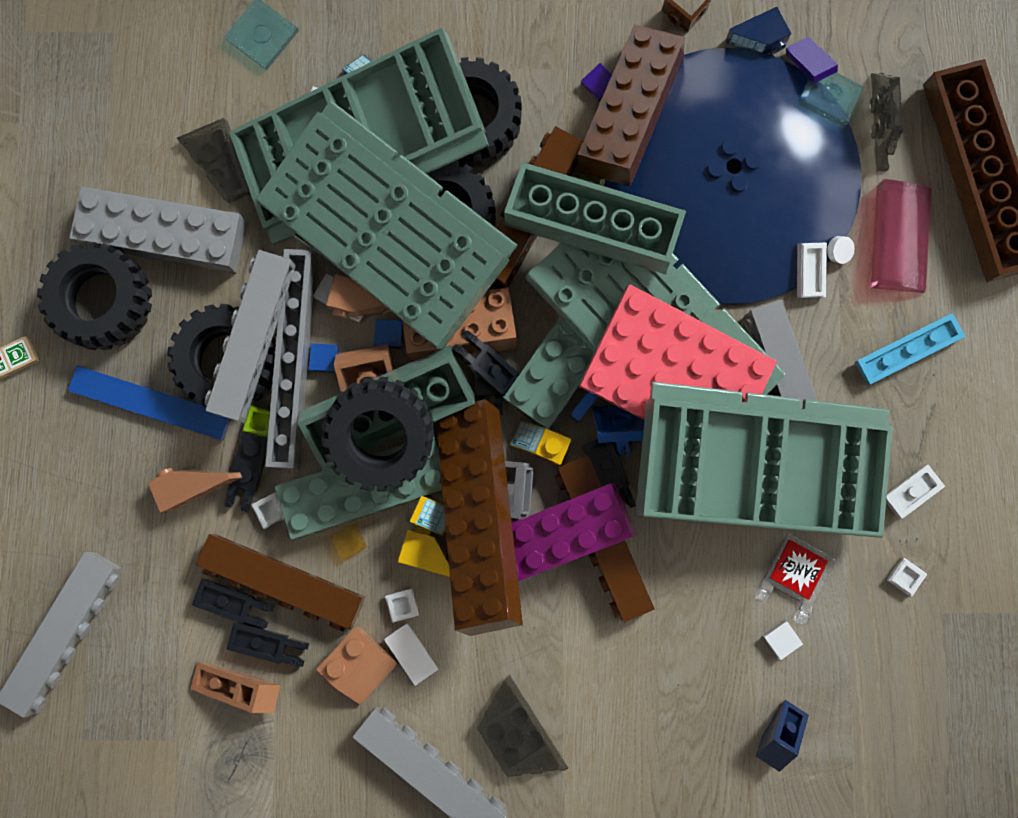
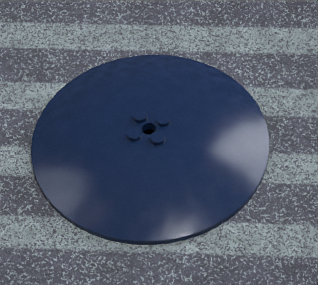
M712 48L684 55L680 69L631 186L605 180L604 187L685 210L686 213L673 254L679 260L673 266L678 269L680 264H684L721 305H744L769 300L797 288V243H827L828 247L829 242L834 237H847L853 225L861 195V162L856 140L844 113L836 101L818 82L814 83L798 67L766 53L740 48ZM736 162L740 166V172L737 174L730 173L726 168V164ZM826 248V264H827V263L830 261V259H829V257H828V255H827V248Z

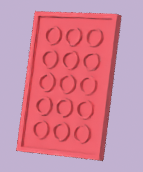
M629 284L622 294L578 387L645 420L646 400L650 399L652 381L738 391L743 393L742 402H745L746 393H763L777 361Z

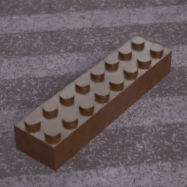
M982 59L936 71L925 81L923 87L986 283L1017 275L1018 157L986 60Z
M484 399L436 421L455 631L468 636L523 625L499 409Z

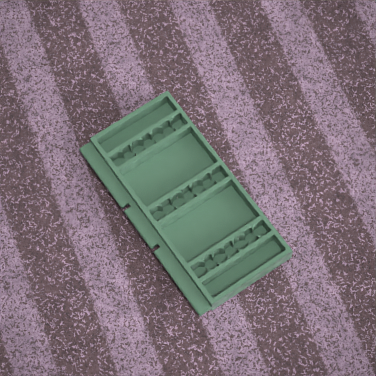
M442 27L229 132L262 227L267 230L273 245L296 235V233L258 203L256 198L317 111L322 113L329 101H333L395 149L398 154L394 158V162L402 155L426 174L489 146L484 126L448 33Z
M329 101L322 113L317 111L256 198V201L438 349H444L510 261L508 258L517 247V244L446 190L439 197L438 195L443 190L440 184L402 155L394 162L393 160L398 154L395 149L333 101Z
M561 243L525 277L594 353L626 286L631 284L768 356L725 308L719 313L714 310L716 307H719L720 303L684 264H680L678 269L673 266L679 260L674 254H672L665 275ZM777 364L762 393L764 395H767L786 375Z
M651 382L650 399L646 400L636 515L865 537H883L893 426L888 425L889 409L806 399L803 400V406L800 409V399L746 393L745 402H742L743 393L738 391Z

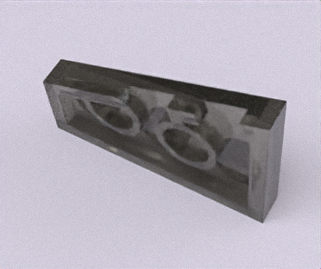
M222 118L179 136L177 140L185 147L190 157L206 174L207 179L224 201L230 203L251 193L229 134L231 131L229 123L226 119Z

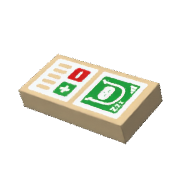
M24 336L0 347V380L40 361L29 337Z

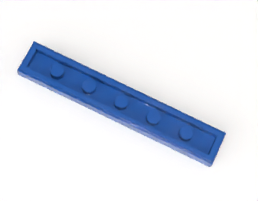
M76 366L68 388L70 392L222 441L230 422L228 418L207 412V407L81 366Z

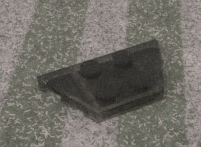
M872 73V98L870 99L869 110L873 114L874 123L871 126V138L875 139L876 170L881 172L889 170L888 155H894L897 142L903 131L900 77L884 73Z
M509 674L506 676L477 726L480 735L507 777L521 776L528 773L540 774L546 771L567 770L568 765Z

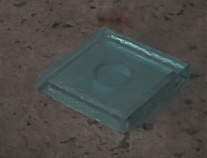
M254 0L224 37L226 41L262 68L268 70L299 30L294 24L263 1Z
M837 72L817 83H814L809 78L797 104L845 128L864 87Z

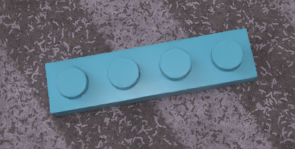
M951 313L857 360L855 364L868 386L966 336L954 314Z

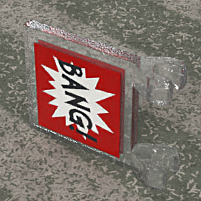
M787 533L763 581L756 590L754 598L759 602L768 601L774 587L801 602L792 618L798 624H806L837 559Z

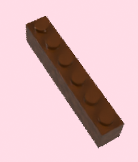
M589 455L557 468L559 474L555 475L556 482L561 491L566 490L569 500L602 487ZM625 540L588 554L593 567L598 566L602 576L598 577L604 593L609 591L613 602L609 603L615 619L620 617L621 621L625 623L655 610Z
M217 534L208 535L196 563L197 566L203 568L202 573L210 577L218 578V575L228 578L227 583L234 587L243 589L245 585L254 589L252 594L260 598L268 599L269 596L279 600L278 605L293 610L294 607L304 610V616L319 621L320 617L330 621V627L343 632L345 628H353L366 596Z

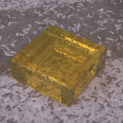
M356 523L330 535L342 560L368 547Z

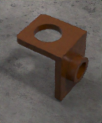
M664 0L662 12L667 15L672 24L680 26L686 32H689L707 12L711 0H705L692 16L673 0Z

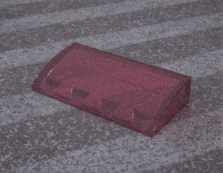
M883 179L877 185L871 288L918 293L926 292L931 188L889 179Z

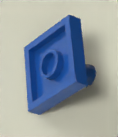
M617 406L593 407V419L598 443L615 442L614 449L617 455L623 456V447L625 449V456L632 453L631 441L643 440L645 420Z

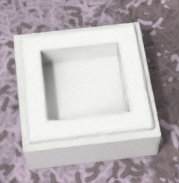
M277 492L252 504L263 529L284 520Z
M901 558L887 578V581L906 595L912 597L927 576V573L907 559Z
M412 588L385 596L392 623L419 616Z
M783 621L763 636L779 660H782L803 645L787 621Z

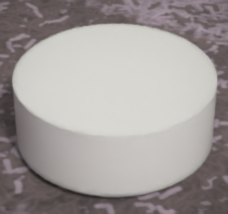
M834 237L827 247L829 259L835 263H847L853 257L854 243L849 237Z

